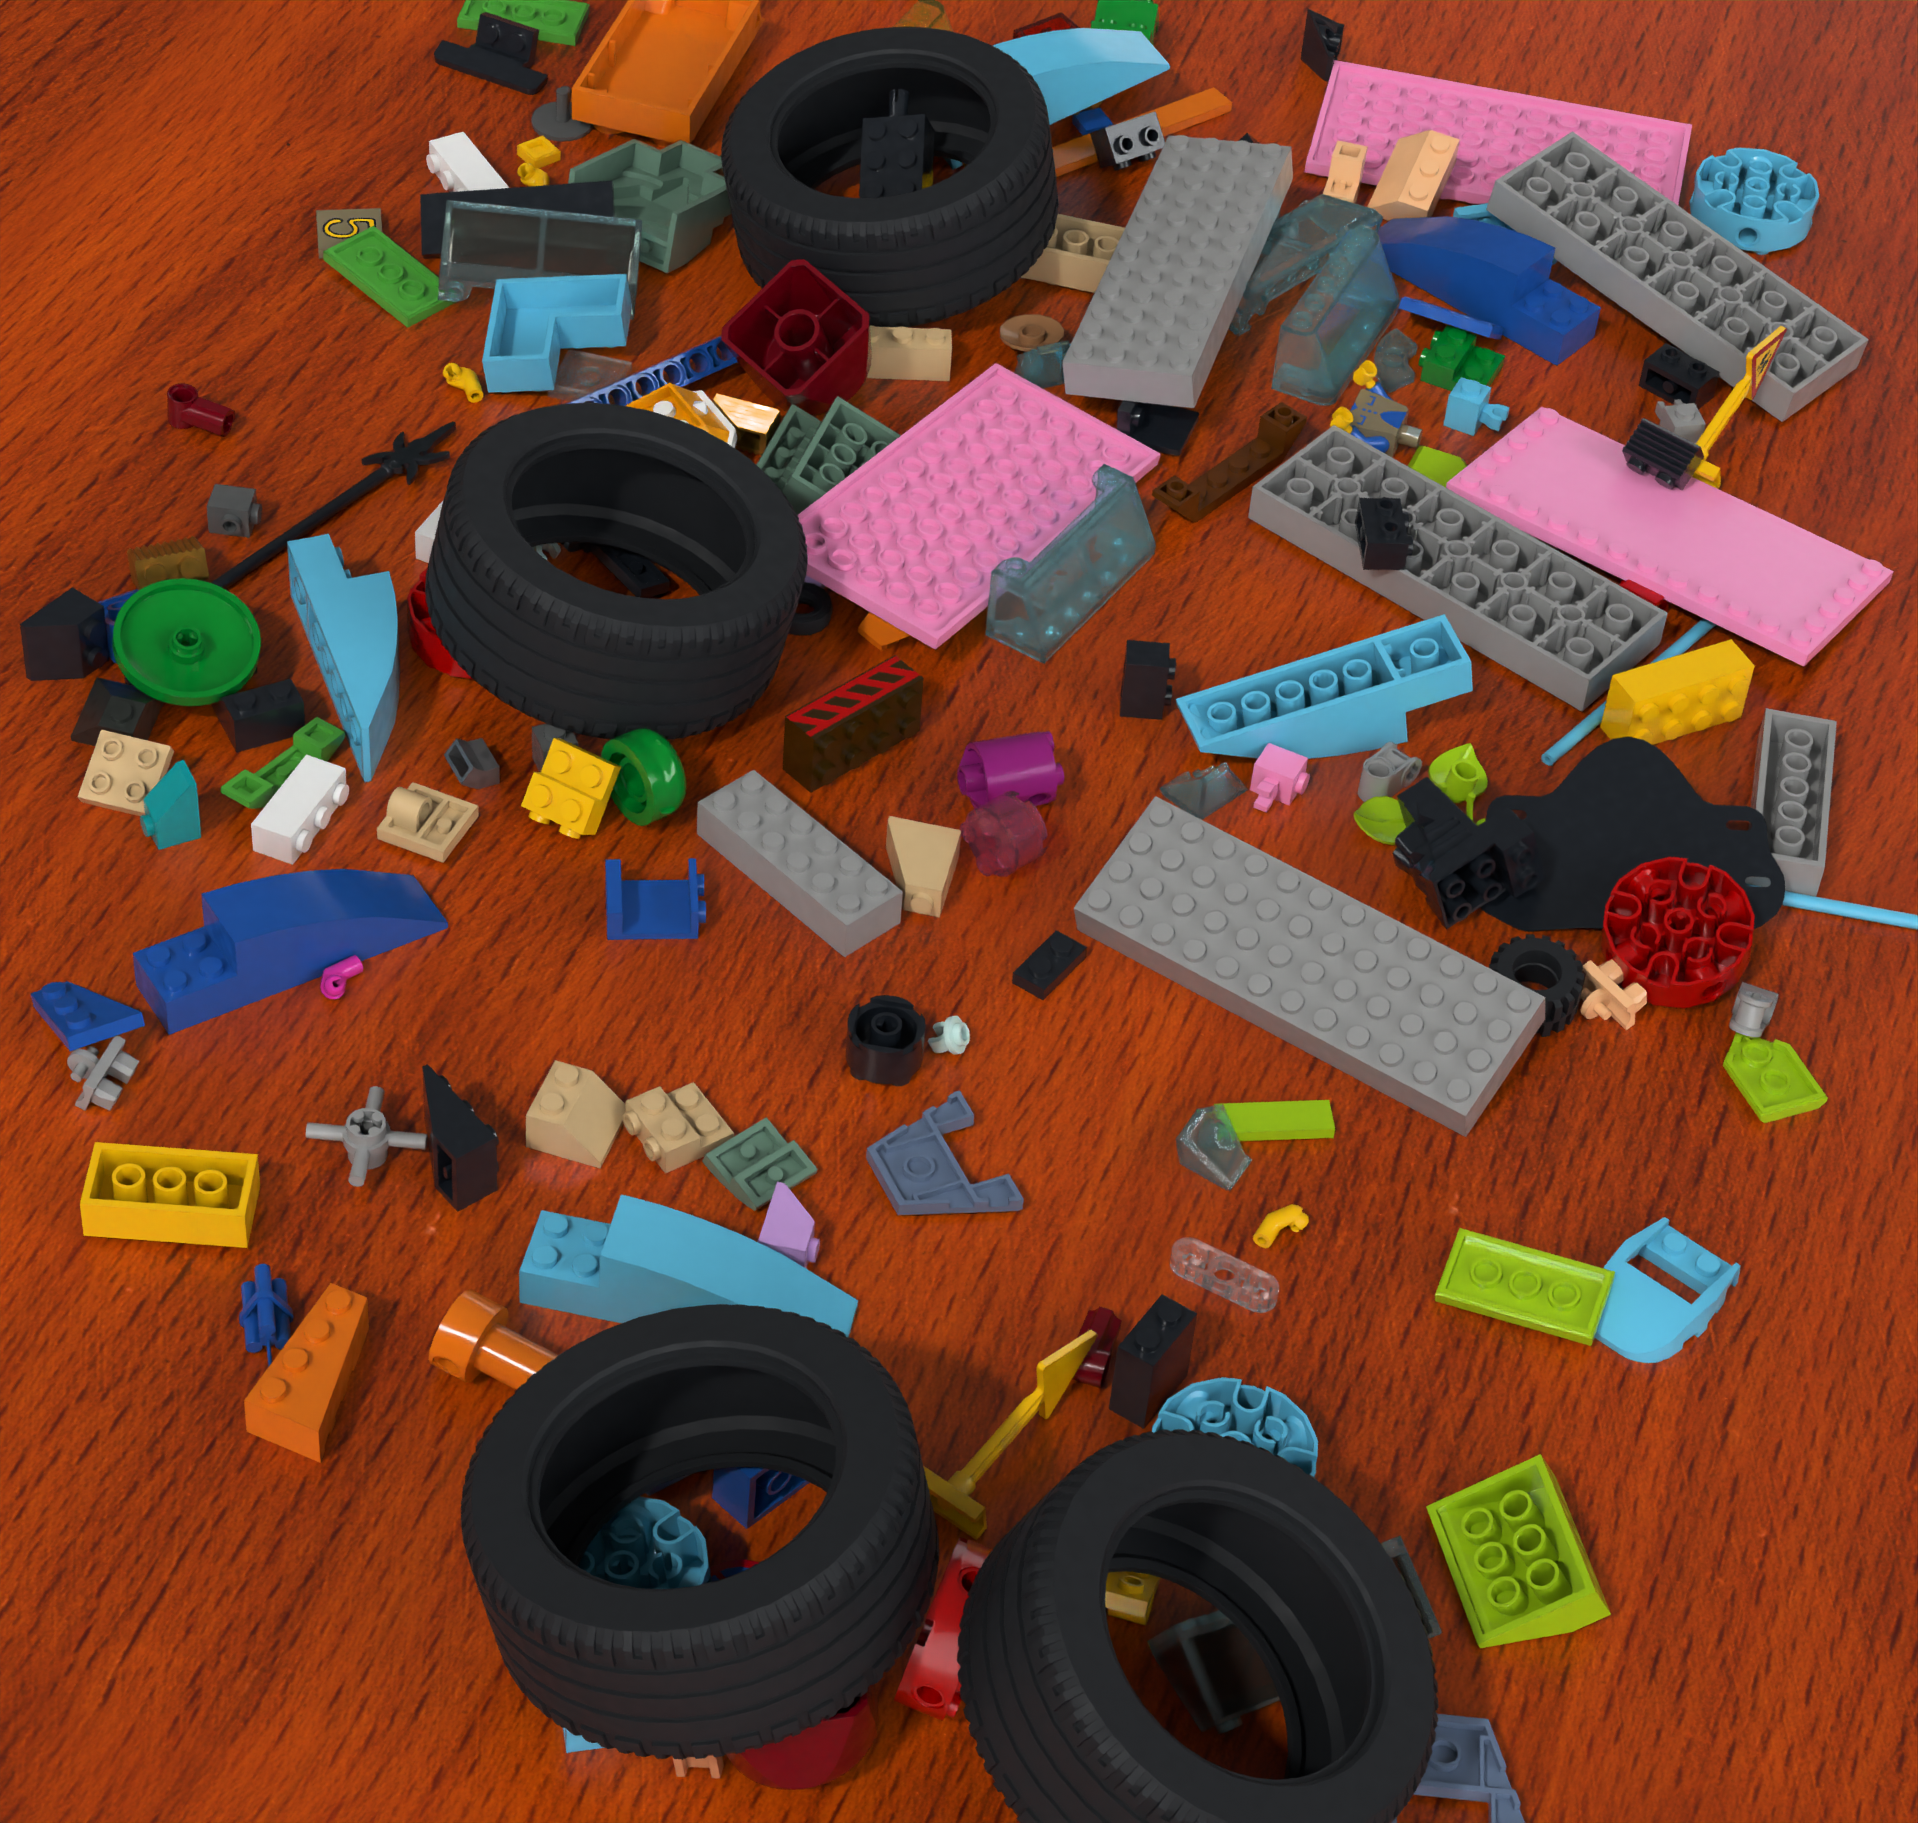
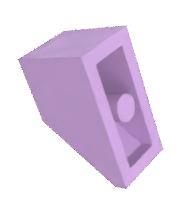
M777 1182L758 1243L780 1252L807 1269L808 1262H816L820 1239L814 1238L815 1221L785 1183Z

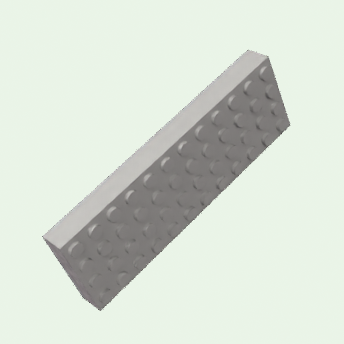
M1574 132L1569 133L1495 181L1486 208L1487 211L1515 231L1555 247L1554 259L1689 356L1719 371V378L1731 386L1735 387L1744 378L1748 352L1778 327L1783 326L1787 328L1763 381L1752 400L1781 422L1785 421L1857 368L1869 339Z
M1185 135L1168 136L1063 359L1066 394L1195 408L1293 180L1291 146H1280L1275 143H1249L1243 140L1226 141L1216 138H1194Z
M1335 425L1252 488L1249 519L1423 620L1445 614L1461 642L1580 711L1585 710L1609 689L1612 675L1631 670L1661 642L1668 614L1664 610ZM1387 497L1401 499L1403 513H1408L1409 516L1407 535L1413 536L1412 556H1407L1404 570H1363L1355 528L1359 498Z
M1157 796L1153 798L1074 907L1078 931L1464 1137L1473 1128L1545 1020L1546 997Z

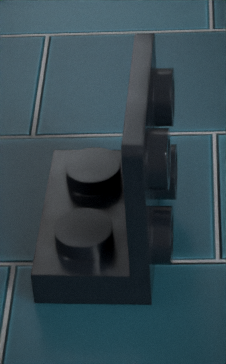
M1123 400L1118 409L1117 430L1155 451L1180 456L1199 420V412L1169 405Z

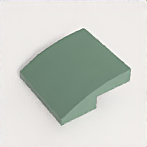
M767 1117L706 1153L702 1160L722 1185L754 1211L771 1202L777 1182L785 1183L789 1189H792L818 1171L796 1141L793 1140L787 1143Z

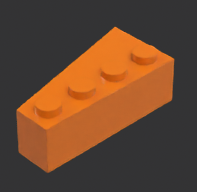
M330 1283L245 1398V1419L248 1433L321 1463L325 1452V1443L328 1435L332 1433L336 1422L335 1416L340 1402L344 1400L350 1374L355 1369L369 1331L367 1297Z

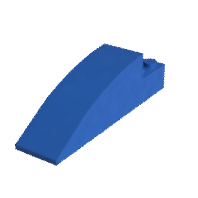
M1450 216L1391 219L1354 246V251L1468 316L1502 326L1504 329L1503 336L1556 366L1591 341L1595 336L1601 307L1563 287L1560 283L1549 279L1555 247L1531 236L1502 226Z
M352 869L314 870L274 875L202 893L204 927L134 952L135 981L139 991L168 1035L319 978L322 976L325 968L353 955H356L360 961L447 929L448 922L414 875Z

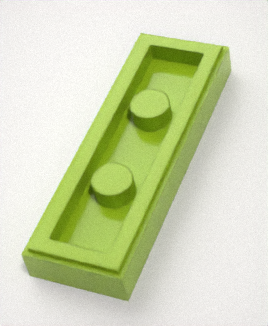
M1329 1100L1217 1103L1213 1107L1218 1142L1334 1138L1335 1125Z

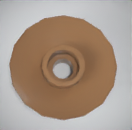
M1024 314L1006 320L1000 326V338L1004 344L1013 349L1027 353H1036L1058 346L1064 339V328L1060 322L1051 317L1040 314Z

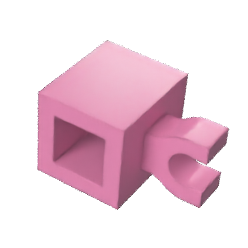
M1268 743L1253 767L1250 791L1259 794L1253 808L1267 813L1273 800L1290 806L1297 793L1302 795L1307 788L1310 774L1306 773L1308 758Z

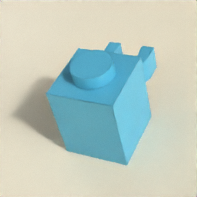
M1461 377L1449 394L1443 426L1471 436L1476 434L1482 423L1490 429L1499 431L1502 420L1506 421L1508 418L1510 407L1500 404H1489L1492 387Z

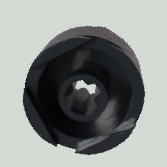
M880 995L870 998V1003L861 1007L859 1003L851 1010L847 1023L846 1061L850 1067V1073L855 1079L867 1080L878 1084L904 1086L910 1082L911 1077L919 1070L923 1061L926 1023L923 1015L919 1016L913 1010L914 1005L908 1000L896 996Z

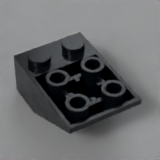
M426 1064L422 1066L424 1120L426 1133L428 1134L434 1186L458 1212L498 1190L497 1172H499V1164L497 1162V1145L499 1140L492 1126L484 1124L475 1115L470 1103L465 1099L461 1100L452 1091L448 1080L443 1075L438 1076Z

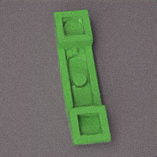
M316 717L293 734V746L254 774L244 769L221 786V793L249 809L265 807L306 754L328 761L344 740L345 731Z

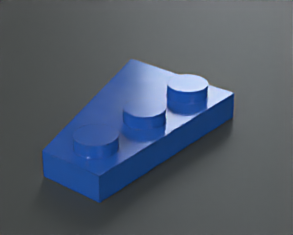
M68 981L63 983L52 982L43 986L41 990L30 993L33 1007L69 1051L145 1026L141 1011Z

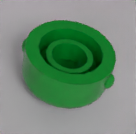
M639 728L606 742L603 746L601 757L621 766L611 797L618 809L629 821L639 826H645L671 815L682 805L686 794V777L683 765L677 752L663 735L651 729Z

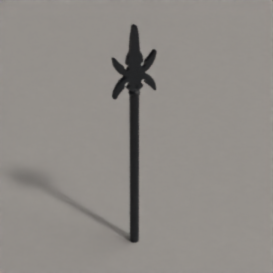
M452 421L423 438L415 439L408 443L406 448L404 443L405 435L404 432H401L393 442L394 451L379 452L361 459L362 465L383 463L380 468L211 583L224 589L229 588L286 549L287 541L302 538L385 480L391 479L394 474L403 473L404 469L407 470V485L412 484L418 476V465L434 464L450 458L449 451L432 452L435 446L457 429L456 423Z

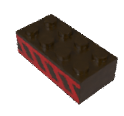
M894 655L786 715L782 769L812 793L820 787L832 783L836 778L848 771L860 767L862 763L876 755L885 753L890 747L904 739L911 738L920 731L924 678Z

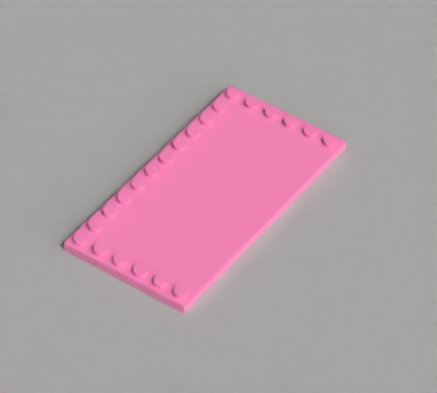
M1335 60L1304 172L1319 177H1329L1331 158L1337 140L1368 146L1361 183L1377 187L1398 139L1433 130L1460 139L1457 160L1440 199L1458 200L1471 205L1485 204L1489 202L1497 179L1569 133L1574 132L1678 205L1692 125Z
M995 363L797 515L799 522L802 524L807 544L808 564L806 575L936 650L1158 465L1160 453Z
M1542 406L1446 484L1447 489L1523 532L1625 581L1629 579L1664 596V600L1801 666H1805L1890 583L1894 572L1876 560L1864 558L1696 478L1691 477L1683 490L1674 486L1672 489H1668L1655 480L1656 476L1648 472H1644L1643 475L1638 474L1626 465L1627 461L1622 452L1625 445L1567 419L1553 409Z

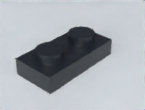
M1056 930L1013 972L1012 983L1044 1000L1086 958L1087 947Z

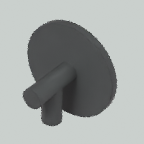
M563 86L556 90V102L544 104L532 114V127L540 136L553 141H573L583 138L593 129V124L572 120V102H570L572 90L570 87Z

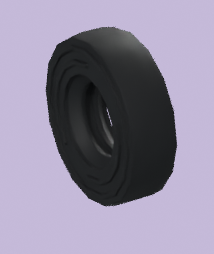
M804 582L798 604L809 605L814 608V611L804 614L795 613L788 634L802 636L820 632L829 625L832 616L833 606L830 595L823 588Z

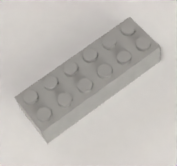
M1766 708L1757 739L1751 808L1758 810L1765 818L1769 849L1784 875L1785 891L1817 896L1825 869L1837 721ZM1749 822L1748 830H1750L1751 827H1752V825H1751L1750 822ZM1747 877L1745 883L1768 887L1771 881L1766 877Z
M755 770L750 771L698 802L697 834L843 957L848 956L900 924L903 891Z

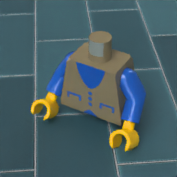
M1366 360L1354 371L1353 380L1357 385H1365L1367 388H1361L1351 410L1341 406L1332 414L1333 420L1330 426L1335 425L1392 458L1399 444L1417 449L1421 441L1423 429L1406 425L1409 409L1407 406L1391 399L1381 384L1372 379L1377 375V368L1372 361Z

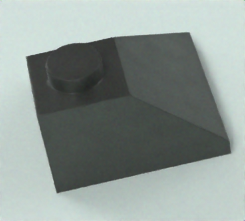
M97 677L70 736L71 740L96 746L101 730L148 740L164 702L144 694L135 686Z

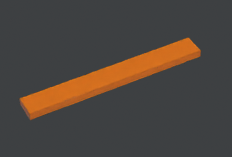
M1213 87L1130 119L1156 111L1164 137L1231 112L1233 102ZM1090 133L1052 147L1056 177L1098 162Z

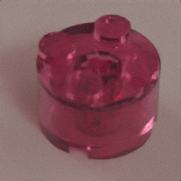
M1006 791L972 810L967 815L966 821L960 825V830H962L961 836L968 842L976 857L977 867L985 876L992 874L1000 877L1008 876L1038 859L1046 852L1047 847L1043 848V840L1048 836L1042 816L1029 800L1023 803L1015 797L1019 795L1015 791Z

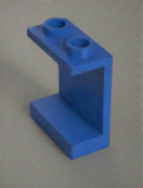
M696 858L688 859V880H621V859H605L607 940L698 939L699 923H706L705 900L698 901V896H704V874H697Z

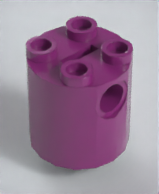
M1037 731L970 742L966 746L957 770V779L961 793L970 798L977 813L984 815L1049 804L1056 800L1057 785L1064 783V772L1062 765L1055 763L1052 734L1050 731Z

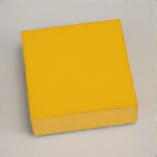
M544 136L517 145V155L526 163H531L533 168H541L561 160V151Z

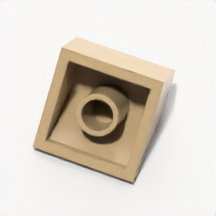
M555 1060L526 1114V1147L601 1169L624 1124L623 1114L626 1113V1104L592 1070Z

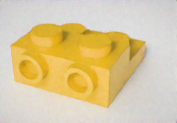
M553 738L541 772L533 773L521 806L530 810L528 817L543 824H549L550 820L560 824L559 832L566 836L580 839L581 835H596L621 766L561 738Z

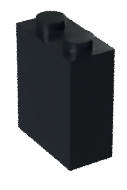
M1163 1294L1157 1299L1117 1348L1109 1403L1111 1411L1143 1429L1146 1427L1166 1400L1187 1377L1197 1319L1196 1312Z

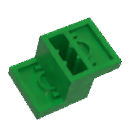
M1098 0L1095 20L1091 22V28L1141 31L1153 45L1155 33L1158 32L1159 6L1153 0Z

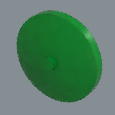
M180 578L163 580L148 585L137 591L124 603L114 623L112 647L116 663L123 675L144 694L169 704L201 706L219 702L221 697L235 694L250 680L258 664L261 637L253 614L237 596L220 586L206 581Z

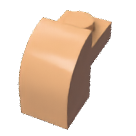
M1337 140L1321 204L1329 205L1335 209L1352 210L1359 194L1368 146Z

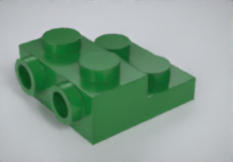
M1447 325L1443 332L1435 331L1430 349L1424 348L1418 364L1422 367L1420 381L1452 391L1459 379L1463 377L1490 387L1504 365L1505 355L1493 352L1487 348L1475 346L1477 335L1466 332L1461 328Z

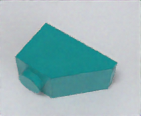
M178 761L143 799L145 815L140 816L141 827L146 837L152 836L158 850L201 838L197 783L185 761Z

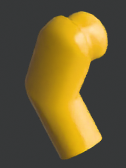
M523 163L519 166L517 173L524 185L528 187L549 185V177L543 170L533 168L531 163Z
M449 363L444 367L443 376L449 385L464 390L468 401L472 403L482 400L484 394L478 376L473 370L459 367L456 363Z
M1290 1204L1266 1215L1253 1235V1240L1259 1247L1269 1248L1281 1229L1289 1226L1293 1232H1299V1230H1303L1307 1226L1309 1217L1302 1212L1303 1208L1299 1205Z

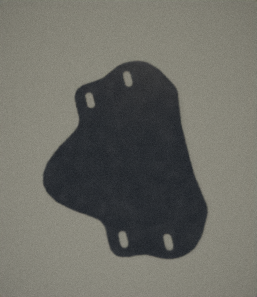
M1633 737L1612 739L1597 746L1584 757L1552 793L1544 796L1504 795L1493 800L1487 810L1486 820L1507 806L1511 810L1525 811L1527 816L1522 821L1534 832L1545 879L1538 883L1536 887L1527 890L1517 898H1514L1506 890L1493 901H1489L1480 907L1487 914L1518 930L1529 932L1572 928L1603 929L1605 904L1610 898L1611 891L1618 880L1642 863L1666 857L1688 858L1687 862L1699 863L1708 868L1709 865L1726 871L1747 894L1755 915L1754 929L1761 927L1777 915L1785 897L1784 875L1770 852L1767 825L1763 815L1758 810L1748 806L1713 805L1703 801L1675 764L1660 749L1645 740ZM1731 820L1748 821L1752 827L1746 831L1730 830L1726 827V823ZM1747 877H1766L1770 879L1771 884L1768 887L1748 886L1745 880Z

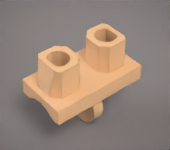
M1612 959L1599 966H1596L1591 960L1585 963L1582 970L1586 975L1580 997L1584 1001L1580 1009L1581 1014L1587 1019H1593L1599 1015L1602 1019L1607 1020L1612 1016L1625 1030L1635 1025V1013L1647 1003L1646 990L1635 982L1622 990L1618 984L1623 981V972Z

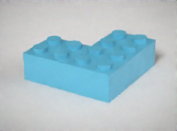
M627 274L496 279L482 358L488 393L554 390L561 349L626 346L632 308Z

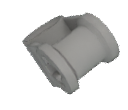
M1393 742L1386 743L1380 751L1366 759L1363 763L1357 793L1359 798L1365 802L1373 797L1394 796L1415 780L1422 766L1421 759L1407 756L1399 751L1397 745Z
M1742 982L1732 1010L1733 1015L1729 1022V1028L1745 1036L1761 1037L1766 1025L1768 1026L1771 1021L1779 994Z

